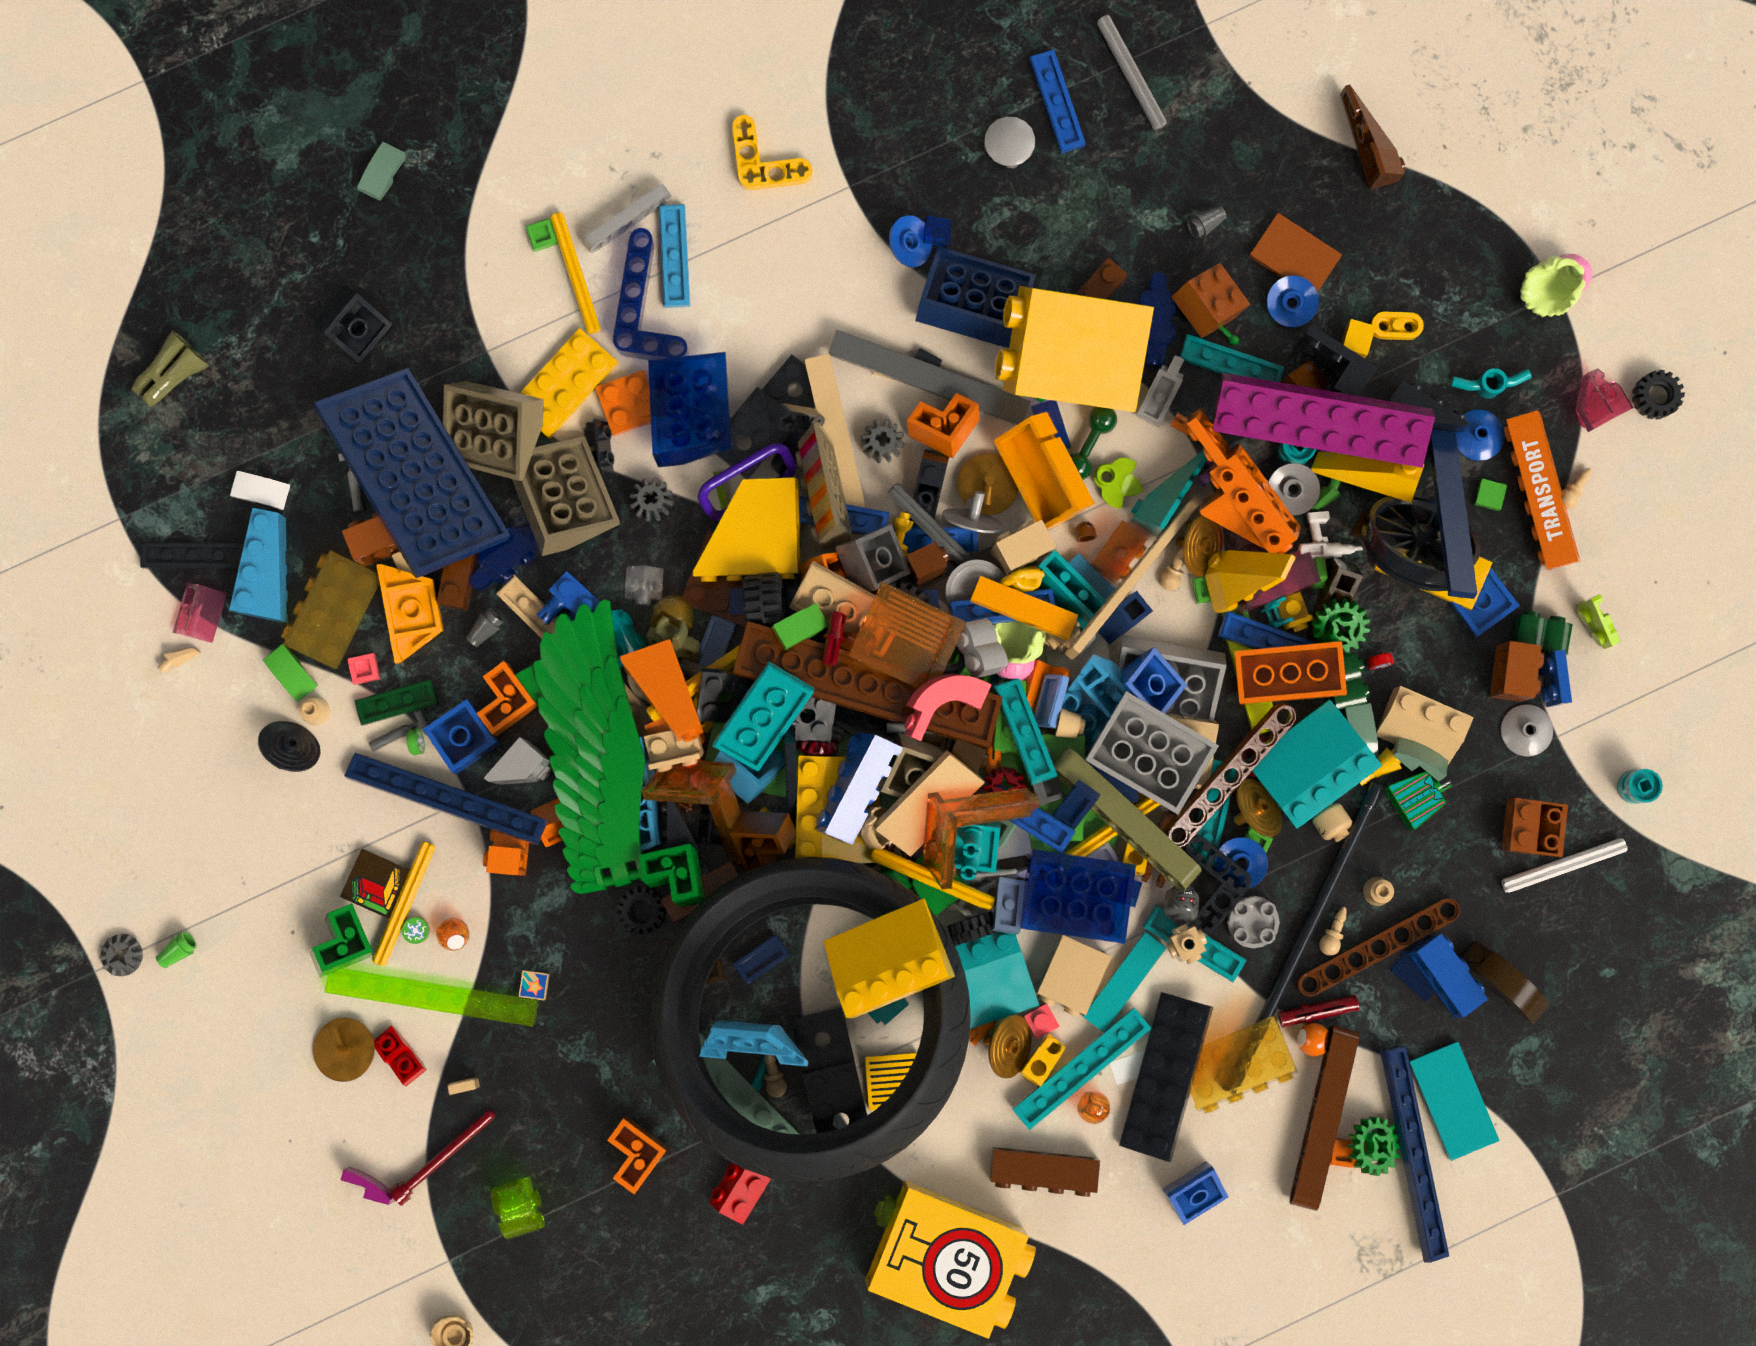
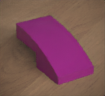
M352 1167L343 1170L341 1181L366 1187L364 1199L386 1205L394 1202L388 1191L389 1189L376 1178Z

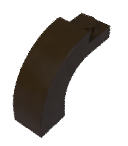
M1477 940L1461 957L1469 966V970L1492 986L1508 1002L1513 1011L1532 1025L1550 1006L1542 993L1521 972L1498 953L1490 951Z

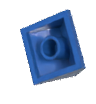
M1155 647L1149 649L1122 670L1125 688L1132 695L1164 714L1187 686Z
M1207 1161L1162 1189L1183 1225H1186L1229 1198L1215 1169Z

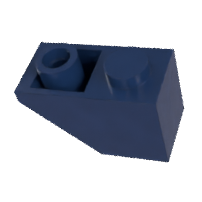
M1135 591L1118 605L1098 630V633L1110 645L1142 621L1153 610L1138 591Z

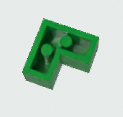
M691 844L638 855L642 881L650 888L670 884L672 901L680 908L699 904L705 899L698 852Z
M352 903L327 913L325 922L333 939L312 947L310 951V956L320 978L368 959L373 952Z

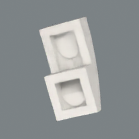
M236 471L230 496L283 510L290 485Z

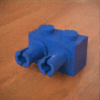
M566 571L549 589L552 593V598L536 615L549 625L563 608H568L571 610L569 618L574 621L578 607L583 603L588 605L594 613L600 601Z

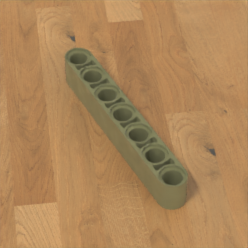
M1066 748L1053 763L1057 773L1056 778L1069 790L1072 789L1079 779L1101 794L1091 810L1176 888L1185 891L1202 871L1200 866L1074 750Z

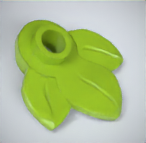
M1118 458L1112 464L1104 463L1099 465L1094 471L1093 480L1101 488L1102 499L1113 508L1121 509L1124 497L1135 496L1143 491L1139 480L1132 475L1137 465V462L1134 460ZM1102 473H1109L1111 479L1104 481L1101 477Z

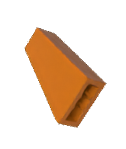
M670 639L620 656L624 670L677 741H692L698 738L699 734L703 733Z

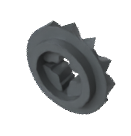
M117 934L107 938L104 945L100 947L101 955L99 959L102 962L103 969L114 976L132 974L139 968L143 959L140 943L134 937L127 934ZM116 948L119 951L129 948L124 955L125 962L122 960L113 961L114 957L117 956Z

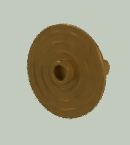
M981 454L971 458L963 465L957 479L959 497L967 508L966 500L973 497L975 491L985 493L980 512L981 515H995L1005 511L1015 501L1019 490L1003 458L995 454Z
M1200 515L1194 520L1186 522L1187 532L1185 538L1178 537L1176 539V546L1183 547V559L1187 570L1194 576L1203 577L1208 569L1209 559L1215 553L1222 552L1223 535L1219 524Z
M1253 779L1243 780L1236 791L1241 813L1234 816V822L1237 825H1241L1247 821L1257 833L1265 837L1277 835L1282 828L1280 809L1260 782Z
M1018 1015L1005 1017L998 1023L992 1036L987 1035L984 1038V1045L989 1046L988 1056L991 1069L1001 1078L1014 1077L1028 1060L1032 1038L1030 1027L1023 1017Z
M337 1018L325 1024L318 1032L313 1046L314 1060L318 1069L329 1079L338 1082H348L362 1076L369 1069L375 1054V1044L371 1032L363 1023L353 1018Z

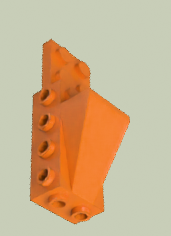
M1202 408L1193 412L1187 423L1189 426L1187 430L1195 441L1199 440L1204 446L1203 452L1210 462L1214 461L1210 470V480L1218 489L1204 499L1199 512L1204 517L1262 547L1268 553L1284 554L1292 548L1293 545L1291 543L1298 539L1301 526L1242 445L1238 444L1231 449L1219 432L1213 431L1212 422Z

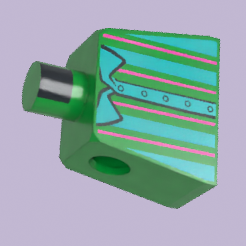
M1425 771L1384 786V791L1407 829L1415 830L1446 804L1441 792L1451 787L1452 784L1447 775L1438 782L1435 778L1432 779L1430 774Z

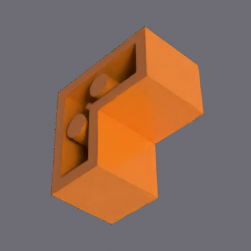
M958 393L954 395L943 412L920 401L907 419L908 435L910 438L953 459L980 421L979 404Z
M503 661L483 676L498 698L479 711L477 715L492 735H500L538 707L507 662Z
M490 830V841H494L493 846H489V850L485 851L483 855V867H487L486 872L526 876L529 843Z
M627 1115L607 1140L629 1156L613 1179L635 1194L669 1148Z

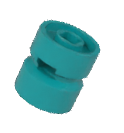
M1279 443L1276 453L1283 465H1303L1313 457L1316 449Z
M1650 769L1627 771L1621 775L1617 783L1618 794L1624 801L1631 804L1653 802L1660 796L1663 788L1660 776Z

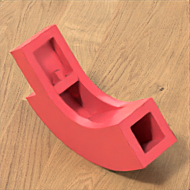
M946 674L928 680L912 694L906 706L915 711L909 715L905 722L906 731L904 735L921 741L932 715L938 707L946 702L958 700L973 708L981 709L991 684L978 678L960 674Z

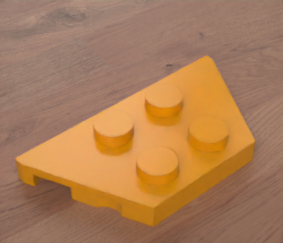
M378 564L377 571L395 664L407 659L444 631L440 608L437 604L438 597L435 581L424 576L415 578L413 573Z

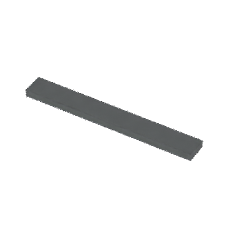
M836 330L828 352L831 357L950 401L958 393L978 403L980 412L1015 425L1024 421L1031 402L840 330Z

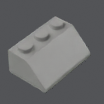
M519 737L484 779L499 785L538 782L540 779L544 781L553 769L550 765V758L532 742Z

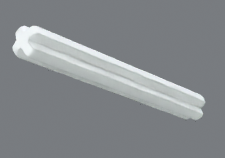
M1616 839L1502 879L1501 883L1504 891L1510 893L1627 851V845L1624 839Z

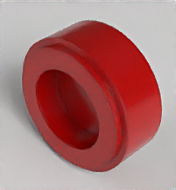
M1391 653L1378 654L1366 660L1369 670L1381 669L1394 664Z

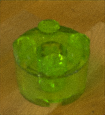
M529 1176L499 1185L491 1191L493 1210L495 1215H499L501 1223H498L506 1239L515 1238L545 1227L543 1215L538 1210V1206L542 1205L541 1197L538 1190L533 1191Z

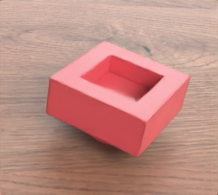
M374 653L348 659L353 685L380 680L376 655Z
M1047 1003L1023 1015L1036 1039L1060 1027Z

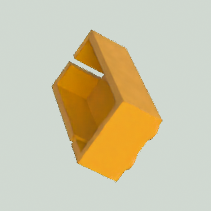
M1047 412L1030 416L993 441L1035 522L1042 520L1047 530L1058 527L1095 503L1060 437L1055 438L1054 434L1058 432Z

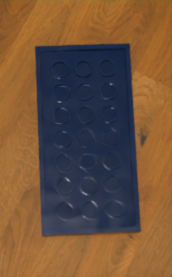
M409 368L314 403L316 413L415 578L509 540L510 534Z

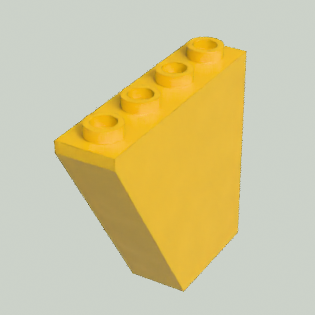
M743 479L693 570V576L701 577V582L717 581V576H727V581H742V575L778 572L782 579H795L794 574H801L798 479Z

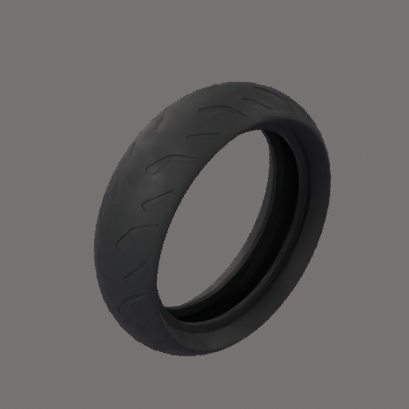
M826 857L791 858L762 865L731 879L704 899L686 918L666 950L657 973L652 994L650 1036L658 1075L669 1100L691 1131L709 1148L739 1167L762 1176L787 1181H827L869 1170L889 1160L907 1148L936 1119L948 1101L959 1079L965 1061L970 1035L971 1013L966 974L960 956L950 935L929 907L928 909L955 977L922 990L924 1001L923 1031L915 1059L907 1075L893 1094L864 1118L848 1126L818 1134H788L758 1126L742 1116L728 1103L713 1082L706 1067L704 1057H699L701 1050L699 1037L700 1005L709 975L725 949L748 927L773 913L787 908L816 904L843 907L876 919L921 900L911 890L873 868L852 861Z

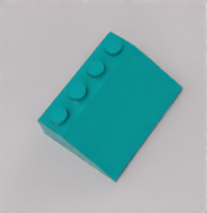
M1328 699L1290 727L1252 770V773L1288 822L1298 829L1382 765L1338 708ZM1251 756L1245 762L1250 761L1253 758V756Z
M996 932L955 946L966 974L970 995V1029L1039 1006L1016 934Z

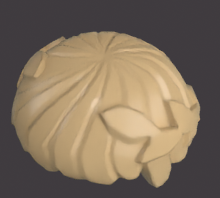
M873 806L866 809L868 816L859 833L869 848L883 849L885 844L891 841L877 832L873 824L887 809L884 806Z
M449 1314L441 1317L433 1324L430 1332V1341L433 1346H472L474 1339L473 1327L465 1317L458 1314Z

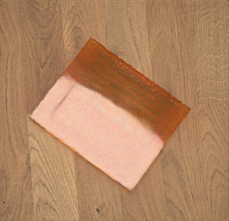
M881 582L848 656L919 688L927 681L943 674L966 622Z

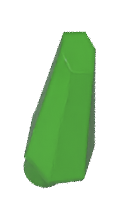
M1331 478L1328 487L1322 488L1316 504L1310 510L1319 511L1341 495L1338 491L1341 481Z

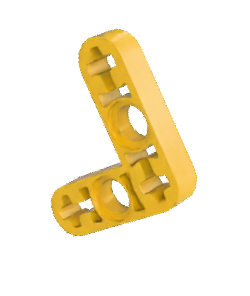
M740 115L734 119L732 128L740 184L744 189L759 190L800 185L811 180L813 173L812 165L804 158L760 163L754 120L748 115ZM741 123H746L747 127H751L747 128L748 140H743L742 130L737 129L741 127ZM743 147L753 148L755 151L753 157L749 159L743 158L740 155ZM798 166H803L804 170H808L804 172L802 177H799L797 172L790 173L791 179H787L786 167H790V172L797 171ZM773 168L781 169L783 176L780 180H772L768 176L769 171ZM760 170H764L766 182H762L761 177H755L752 183H748V180L743 178L747 177L748 172H752L753 176H761Z

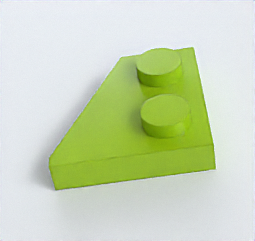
M1598 594L1583 600L1576 606L1579 610L1578 616L1582 622L1588 624L1593 631L1592 637L1594 641L1606 649L1614 646L1621 640L1613 626L1610 615L1608 613L1603 614L1598 604L1603 602V598Z

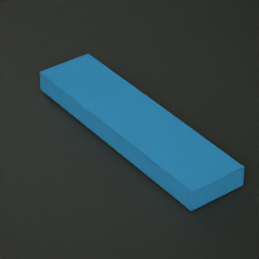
M685 204L660 205L664 307H691Z

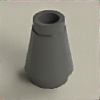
M1217 206L1191 215V218L1187 221L1189 232L1195 238L1206 237L1227 218L1226 212L1221 206Z
M487 608L485 612L481 611L466 639L478 647L501 629L500 625L504 622L503 619L490 608Z

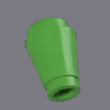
M185 931L180 934L176 933L156 956V961L161 967L167 968L192 955L197 947L194 938Z

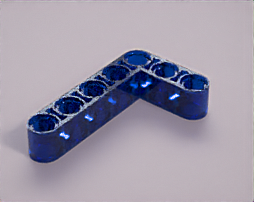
M637 228L633 230L629 237L613 343L617 352L624 357L682 364L689 356L688 346L682 337L641 331L655 244L651 233L647 229ZM640 238L649 240L648 244L644 247L635 245L636 241ZM636 263L645 265L644 269L640 272H633L631 270L632 266ZM631 288H639L641 290L640 294L636 297H629L627 295ZM627 313H635L636 319L633 322L627 323L623 320ZM626 337L632 339L629 347L623 348L619 346L621 339ZM650 341H654L658 344L657 348L651 352L644 349L645 345ZM675 345L683 347V352L679 355H672L670 350Z

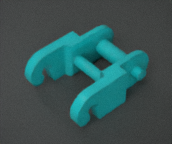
M1286 597L1266 604L1264 606L1265 609L1261 610V612H1266L1270 623L1268 626L1277 628L1294 621V617L1281 619L1277 610L1280 602L1287 600ZM1271 609L1274 610L1277 621L1274 620Z

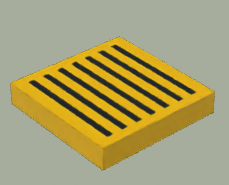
M917 1052L865 1056L869 1111L876 1110L899 1087L907 1075Z

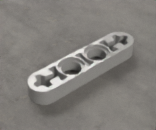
M663 184L653 188L590 232L583 239V244L590 253L600 250L656 211L660 205L667 203L672 195Z

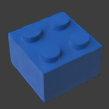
M467 699L423 728L450 771L455 774L460 773L501 745L477 715L479 711L473 702Z

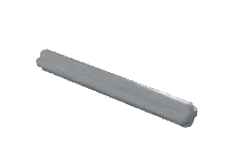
M1109 15L1098 19L1097 25L1153 129L1158 130L1164 127L1166 119Z

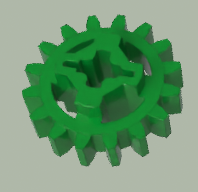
M1343 598L1339 604L1336 599H1332L1331 606L1324 603V611L1315 612L1319 619L1312 620L1315 628L1312 630V633L1317 638V643L1342 641V647L1346 654L1350 652L1349 647L1353 646L1355 649H1359L1357 642L1359 640L1365 642L1366 638L1363 633L1370 632L1368 625H1366L1370 622V619L1365 615L1366 611L1362 606L1359 607L1355 600L1349 605L1346 598ZM1336 622H1338L1340 625H1343L1345 631L1342 628H1339Z
M1379 1117L1360 1119L1361 1125L1354 1124L1353 1126L1356 1131L1355 1134H1349V1137L1353 1140L1352 1143L1347 1145V1148L1353 1150V1153L1349 1155V1159H1356L1354 1167L1361 1168V1173L1374 1176H1380V1173L1388 1174V1167L1395 1168L1393 1159L1400 1158V1155L1396 1153V1149H1399L1400 1145L1396 1143L1398 1139L1397 1134L1393 1133L1395 1126L1388 1124L1387 1119Z

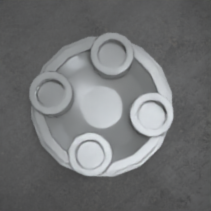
M1006 116L997 119L989 126L985 134L984 148L995 162L1008 168H1015L1031 156L1035 148V136L1032 128L1025 121L1017 117Z
M1257 896L1244 897L1239 900L1229 912L1227 920L1228 929L1233 939L1240 945L1248 948H1259L1271 944L1275 940L1280 923L1274 904L1265 898Z

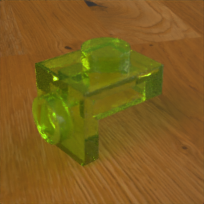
M886 1195L884 1201L879 1200L873 1214L876 1216L877 1225L887 1228L897 1205V1199Z

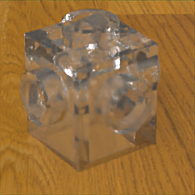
M644 565L626 568L625 598L634 599L635 604L651 605L653 600H662V568Z

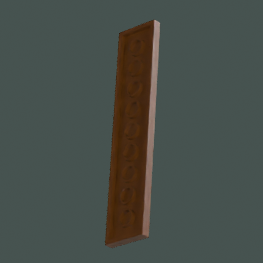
M749 621L746 623L732 673L756 680L769 661L814 687L812 698L904 725L909 715L915 711L906 706L908 700L922 684L935 678L931 675L840 648L836 665H825L822 663L825 644L805 639L785 651L772 628ZM988 693L981 709L973 708L958 700L946 702L936 709L926 731L989 749L1003 697Z

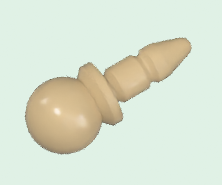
M1591 468L1582 471L1573 484L1568 483L1565 487L1566 489L1562 490V501L1565 503L1566 509H1572L1577 505L1578 497H1581L1583 494L1581 489L1585 482L1589 480Z
M1183 547L1178 551V556L1175 558L1173 566L1167 565L1168 571H1165L1160 577V584L1165 590L1173 591L1181 583L1180 576L1184 574L1181 570L1184 565Z
M1345 907L1338 911L1331 930L1326 929V935L1320 940V950L1326 955H1335L1340 950V940L1343 939V935L1339 932H1341L1344 925L1343 922L1346 920Z
M765 1055V1064H767L768 1072L765 1075V1080L767 1081L766 1091L772 1097H781L787 1090L786 1081L782 1078L783 1072L778 1071L774 1055Z

